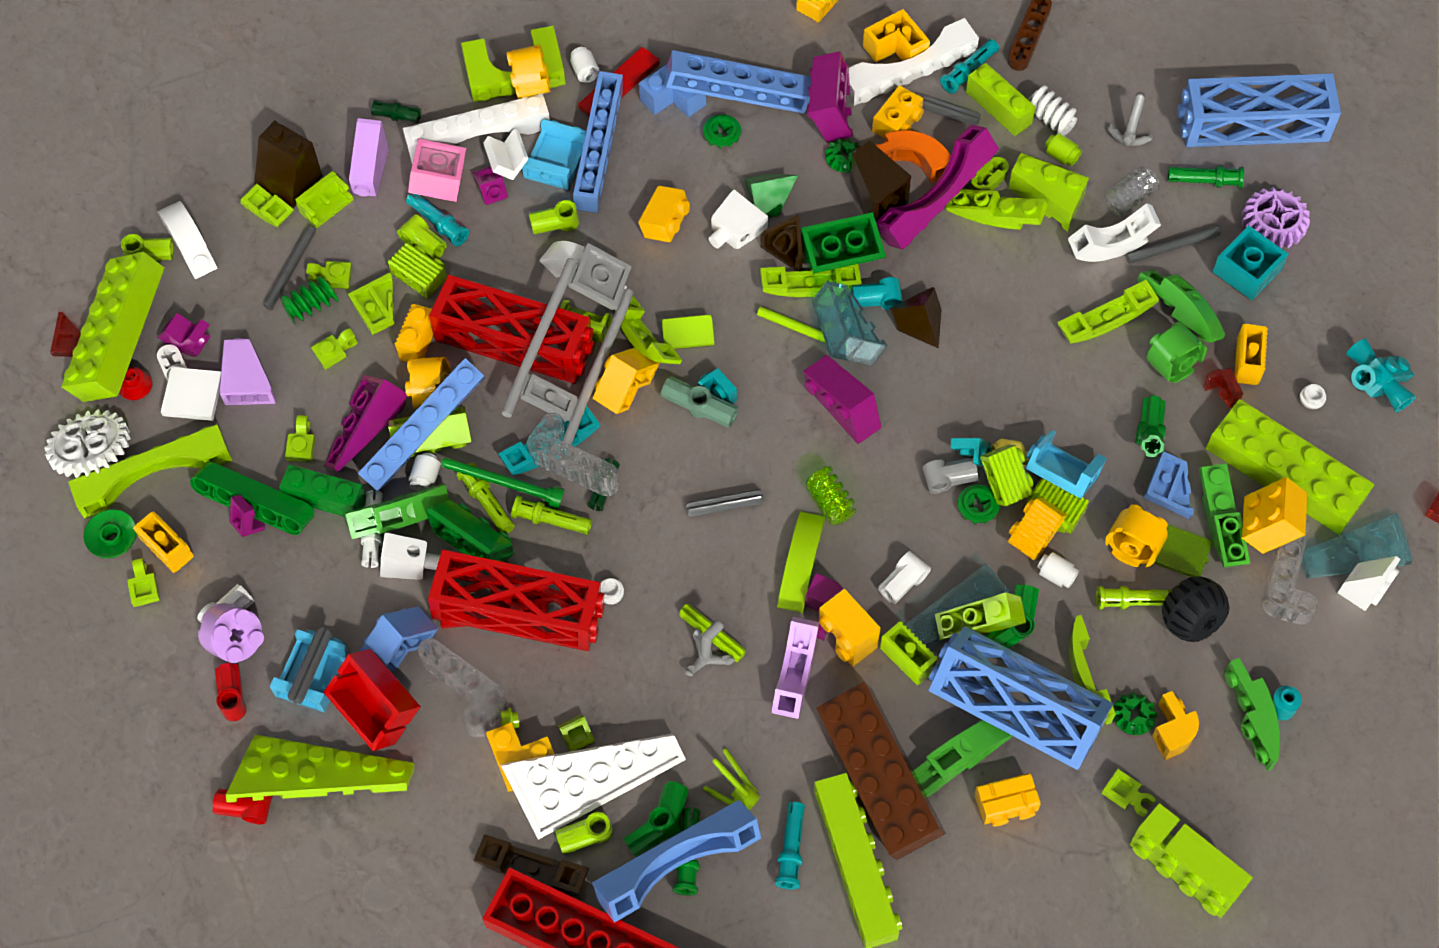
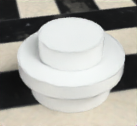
M1311 384L1302 389L1300 401L1309 409H1319L1326 401V394L1321 386Z
M608 578L601 582V592L605 593L603 603L609 605L616 604L623 598L624 588L620 581Z

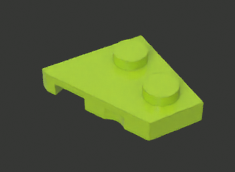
M391 273L348 294L349 300L372 335L394 325V292Z

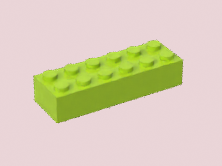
M145 252L109 259L105 266V273L97 287V294L89 308V315L81 329V336L73 350V357L68 369L65 371V378L61 386L83 402L118 397L165 268Z
M1241 399L1237 401L1213 432L1206 447V450L1264 487L1284 477L1289 478L1307 492L1306 514L1338 535L1343 532L1375 485Z

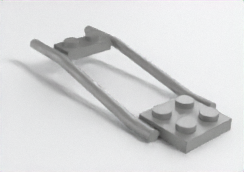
M589 243L584 246L578 264L572 258L566 260L558 283L519 368L502 411L503 416L512 417L520 396V399L565 422L569 421L561 444L567 448L572 446L586 405L632 299L633 291L624 289L632 266ZM567 285H569V288L611 310H616L578 399L577 396L534 374H528Z

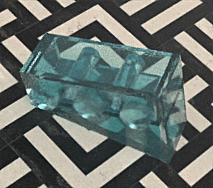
M826 281L812 300L830 357L873 365L888 345L884 340L880 341L873 331L876 327L872 322L866 321L861 313L864 309L847 285Z

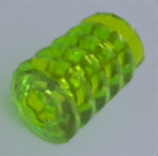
M826 466L814 472L807 479L806 489L812 493V498L817 501L818 507L823 509V514L828 517V522L831 525H839L856 513L855 508L851 509L855 501L853 498L845 500L849 496V492L847 490L841 491L844 484L842 482L835 483L838 480V475H830L833 468Z

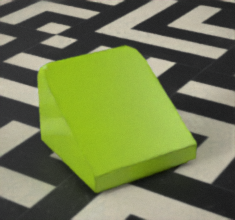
M582 714L557 726L569 752L579 750L595 742L589 725Z

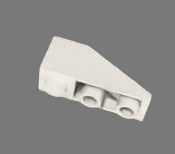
M1394 556L1358 563L1343 583L1338 594L1364 611L1367 610L1371 603L1376 606L1399 573V570L1395 567L1401 559Z

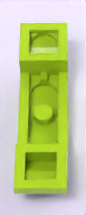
M859 264L814 274L812 271L786 272L785 267L760 268L763 292L778 296H827L852 290V285L862 284Z
M1144 280L1124 290V295L1083 315L1079 311L1059 321L1058 326L1070 344L1086 341L1131 321L1159 302V298L1148 281Z
M633 295L621 324V328L628 340L641 354L650 360L659 363L681 364L683 360L670 344L658 343L643 323L641 317L645 310Z
M800 511L788 553L777 608L804 612L805 596L809 589L825 516Z
M1077 615L1069 640V660L1073 678L1077 685L1111 702L1107 689L1096 691L1083 650L1087 648L1090 638L1082 615ZM1113 706L1104 722L1106 725L1111 724L1116 715Z

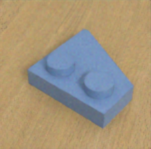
M1163 451L1158 458L1143 498L1190 519L1193 516L1194 510L1190 507L1189 494L1191 493V488L1187 479L1189 474L1187 462Z

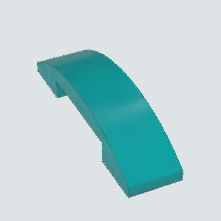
M586 405L570 448L564 447L561 444L569 421H566L525 445L520 441L498 453V456L511 475L521 474L543 466L572 450L592 435L600 427V423Z

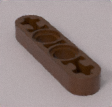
M1031 0L1009 52L1008 65L1011 69L1021 71L1028 67L1049 17L1052 6L1051 0ZM1043 5L1041 12L1038 13L1037 8ZM1034 20L1037 21L1040 25L1037 27H1032L1028 24V22ZM1022 38H1029L1032 40V43L1027 45L1023 44L1020 40ZM1022 52L1023 57L1020 59V61L1016 60L1019 56V53Z

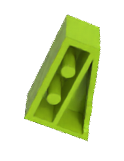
M1020 153L1012 169L1008 188L1022 198L1045 199L1048 204L1045 215L1056 219L1062 224V228L1068 232L1085 196L1089 178Z

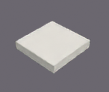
M171 367L161 408L162 416L213 421L220 393L221 372Z

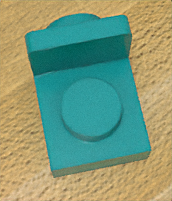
M719 368L705 373L700 378L698 386H704L709 391L713 390L716 397L731 404L737 401V388Z
M951 438L950 449L960 452V456L973 457V464L983 468L980 456L992 451L991 442L981 438Z

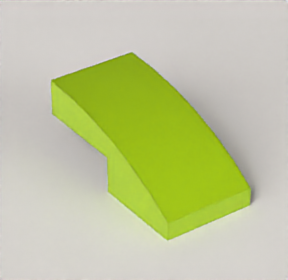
M258 184L240 200L245 208L277 228L294 212V209L277 195H270Z

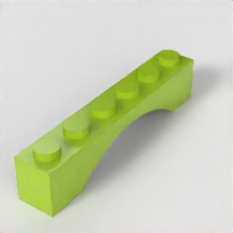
M217 424L204 427L200 431L188 436H180L175 441L165 445L154 446L149 451L139 455H131L123 461L109 464V468L103 466L99 473L94 471L87 477L85 474H81L78 478L68 481L78 510L83 518H87L108 510L126 488L151 473L176 467L201 469L207 462L224 465L233 460Z

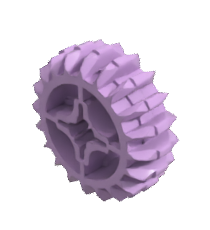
M1272 186L1269 192L1263 188L1259 193L1255 192L1247 200L1242 212V225L1246 227L1248 225L1280 248L1284 245L1289 249L1292 244L1297 245L1300 239L1306 235L1310 225V211L1306 210L1307 203H1300L1301 196L1293 197V191L1285 193L1283 187L1276 191Z

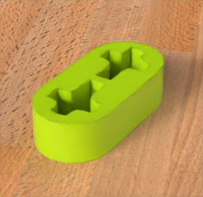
M993 157L972 179L971 190L993 191L1008 175L1009 164L1006 159Z

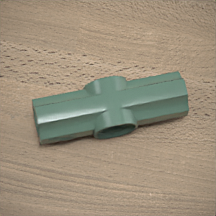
M672 376L667 378L661 391L662 398L688 409L692 416L708 418L727 428L733 425L739 411L738 406L711 395L706 387H694ZM702 400L704 403L697 404L695 401Z

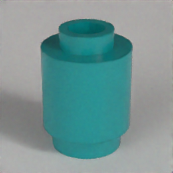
M1281 686L1272 696L1278 720L1286 721L1291 719L1301 706L1302 696L1292 686Z

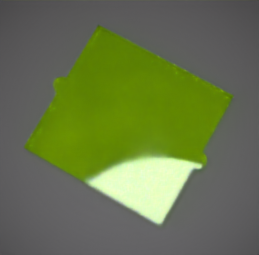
M1168 525L1167 540L1154 564L1189 577L1201 576L1204 565L1209 561L1207 556L1213 541Z

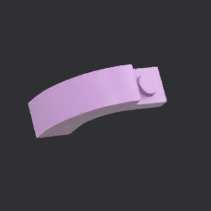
M797 617L792 618L784 662L776 686L771 713L796 719L799 718L811 672L820 622Z

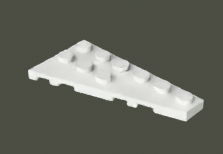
M666 734L500 765L535 836L539 840L686 759L673 734Z

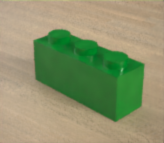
M288 465L279 486L281 492L308 503L314 509L345 517L344 512L363 508L366 502V494L362 484L293 465Z

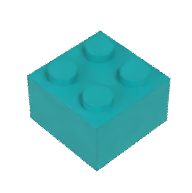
M1248 225L1218 256L1213 273L1253 301L1282 271L1289 254Z

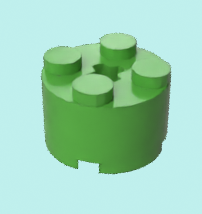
M1177 322L1165 333H1158L1150 340L1149 344L1152 347L1146 359L1168 382L1177 383L1195 371L1192 366L1197 360L1202 363L1207 353V347L1185 325Z

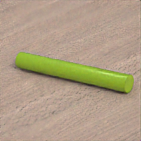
M762 306L758 309L757 316L823 343H826L828 340V333Z

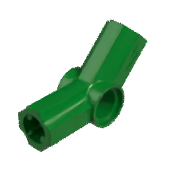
M1150 396L1143 399L1141 419L1136 433L1135 444L1140 445L1141 449L1145 451L1146 456L1156 457L1157 454L1163 452L1165 445L1166 426L1163 423L1166 401L1158 396Z
M1015 585L1014 595L1021 596L1026 619L1025 633L1018 632L1015 626L990 632L985 637L1008 649L1028 637L1035 628L1034 617L1039 589L1029 585Z
M668 781L667 784H664L658 806L650 813L648 821L623 838L635 857L644 854L662 841L665 842L682 832L679 821L689 792L685 785L674 781Z

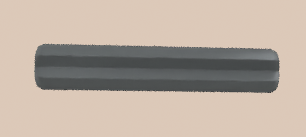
M919 92L915 93L923 98L922 109L969 125H978L981 116L979 112Z
M754 489L689 501L686 503L687 514L689 517L758 505L763 503V495L761 489Z
M324 627L317 628L287 695L291 702L297 704L303 702L331 639L332 633L329 629Z

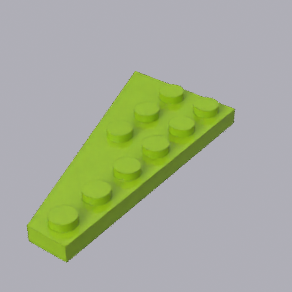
M255 734L226 793V801L237 802V798L252 797L253 801L264 800V796L280 795L283 799L328 796L327 792L343 791V795L354 794V790L370 789L373 793L407 791L415 771V765L407 761Z

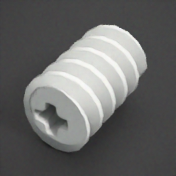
M1044 85L1036 90L1028 100L1036 106L1034 114H1036L1039 120H1043L1044 124L1050 125L1053 131H1058L1057 133L1065 136L1073 129L1077 122V117H1074L1077 110L1072 108L1067 111L1069 107L1068 102L1060 106L1062 98L1057 97L1053 100L1055 96L1054 91L1046 95L1048 87Z

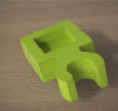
M1117 769L1101 793L1123 809H1126L1130 803L1134 806L1135 812L1142 817L1146 816L1148 810L1141 806V802L1153 805L1156 800L1149 793L1141 794L1138 792L1142 784Z

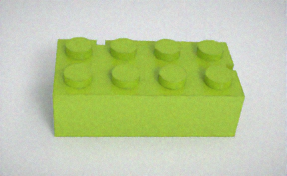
M1159 803L1138 828L1129 845L1133 847V851L1137 856L1152 862L1162 876L1171 878L1178 883L1180 890L1190 897L1194 896L1202 903V907L1209 914L1222 918L1253 877L1188 825L1184 824L1174 837L1169 834L1180 819Z

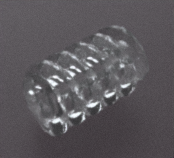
M1139 166L1129 173L1127 177L1113 185V188L1106 191L1105 200L1107 206L1114 215L1122 218L1126 212H1130L1133 207L1138 206L1140 201L1142 202L1147 196L1152 195L1153 190L1157 191L1159 189V180L1150 169Z

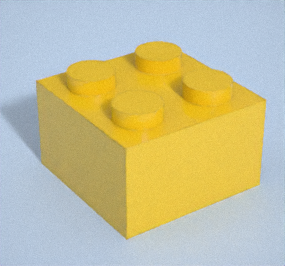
M1284 477L1244 496L1242 539L1264 554L1306 534L1307 492L1289 478Z

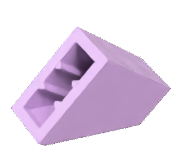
M362 118L357 120L349 175L353 194L363 197L377 196L389 151L382 121Z
M234 338L233 340H224L220 395L225 405L276 404L275 395L250 339Z

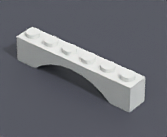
M964 18L945 26L933 45L911 59L890 64L861 62L849 67L850 95L847 96L855 106L868 102L880 94L889 93L899 85H907L919 77L928 76L940 68L949 67L954 62L963 58H969L976 52L979 37Z
M539 94L403 128V132L413 164L418 138L455 145L479 135L512 132L513 129L518 130L519 133L529 135L541 132L540 123L542 119L549 121L550 119L544 96Z

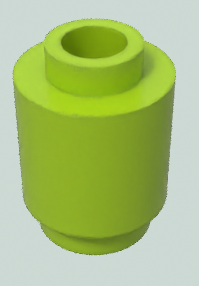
M1061 133L1056 134V136L1052 134L1045 144L1047 148L1046 154L1064 165L1074 166L1082 154V149L1078 148L1079 145Z

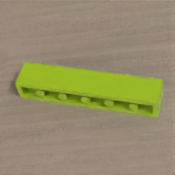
M847 773L814 782V793L864 948H872L898 940L899 930H902V923L898 913L893 914L890 903H893V896L890 887H884L881 876H884V869L881 860H875L872 851L876 849L874 838L871 832L866 833L864 823H867L863 807H858L855 797H858V791L853 781H849Z

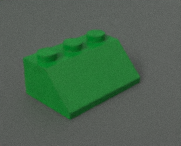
M873 212L801 228L803 255L806 264L813 274L886 258Z
M447 500L429 507L426 511L433 534L462 554L506 563L514 553L512 540L507 534L502 531L498 533L493 530L488 521L482 517L476 518L473 516L471 511L462 503L457 505L452 500Z

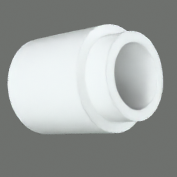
M585 47L574 49L570 55V63L578 80L587 83L594 81L600 70L592 52Z
M423 453L416 456L409 477V486L412 490L419 491L434 487L441 466L435 455Z
M1054 552L1049 556L1045 554L1037 568L1041 569L1040 576L1061 588L1065 586L1069 589L1079 573V570L1074 568L1075 565Z

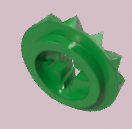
M729 115L713 116L704 125V138L709 141L711 146L716 145L720 149L722 146L730 148L733 143H738L741 136V125L734 117ZM719 127L724 132H726L725 137L721 133H718Z
M838 138L835 143L830 142L825 152L827 164L835 171L851 172L852 153L859 146L858 142H851L849 138L842 141ZM841 150L848 154V160L841 155Z
M983 485L967 487L958 498V512H961L964 520L968 519L974 525L976 523L986 524L991 519H995L1000 505L996 503L992 489ZM975 498L980 504H985L983 505L982 512L977 507H972L974 506Z
M1135 692L1127 695L1123 694L1115 702L1113 708L1116 715L1113 720L1121 731L1129 735H1143L1149 732L1155 725L1157 712L1154 708V702H1150L1146 695H1138ZM1140 706L1139 714L1142 717L1137 716L1135 719L1133 718L1132 722L1129 721L1131 712L1128 709L1134 710L1135 707Z

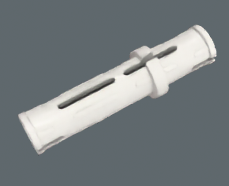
M373 490L366 492V506L381 503L383 493L376 491V497L373 500ZM378 532L361 537V544L363 545L361 565L368 568L369 558H371V568L379 565V546L382 544V537Z

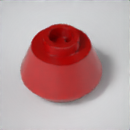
M130 367L126 372L119 393L127 400L142 399L151 391L152 379L147 372L136 367Z

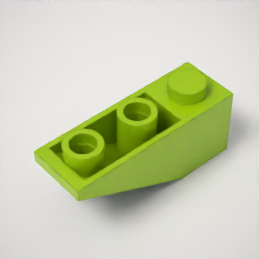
M1006 592L935 614L939 639L941 641L950 640L953 633L959 634L964 626L982 634L1026 623L1021 596Z

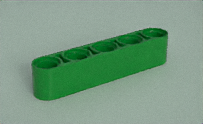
M207 462L190 480L191 487L196 493L229 508L231 497L241 495L247 503L253 506L255 512L254 519L291 535H299L315 516L313 508L308 503L213 462Z

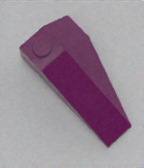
M363 375L349 402V405L352 406L350 415L343 417L341 422L343 426L342 435H339L334 440L324 466L334 471H340L389 424V420H393L404 409L407 398L406 392L385 379Z

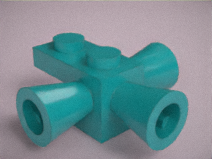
M1367 338L1358 341L1347 351L1346 355L1359 365L1353 370L1351 375L1352 383L1357 389L1365 390L1371 398L1385 394L1395 413L1402 411L1416 399V395L1399 383L1409 381L1415 375L1410 369V363L1405 358L1399 355L1377 358Z

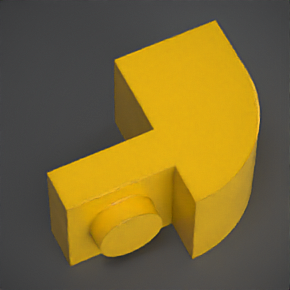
M1173 691L1163 694L1158 703L1167 723L1156 727L1152 735L1164 760L1187 750L1199 728V718L1196 710L1185 714L1184 703L1180 698H1176Z

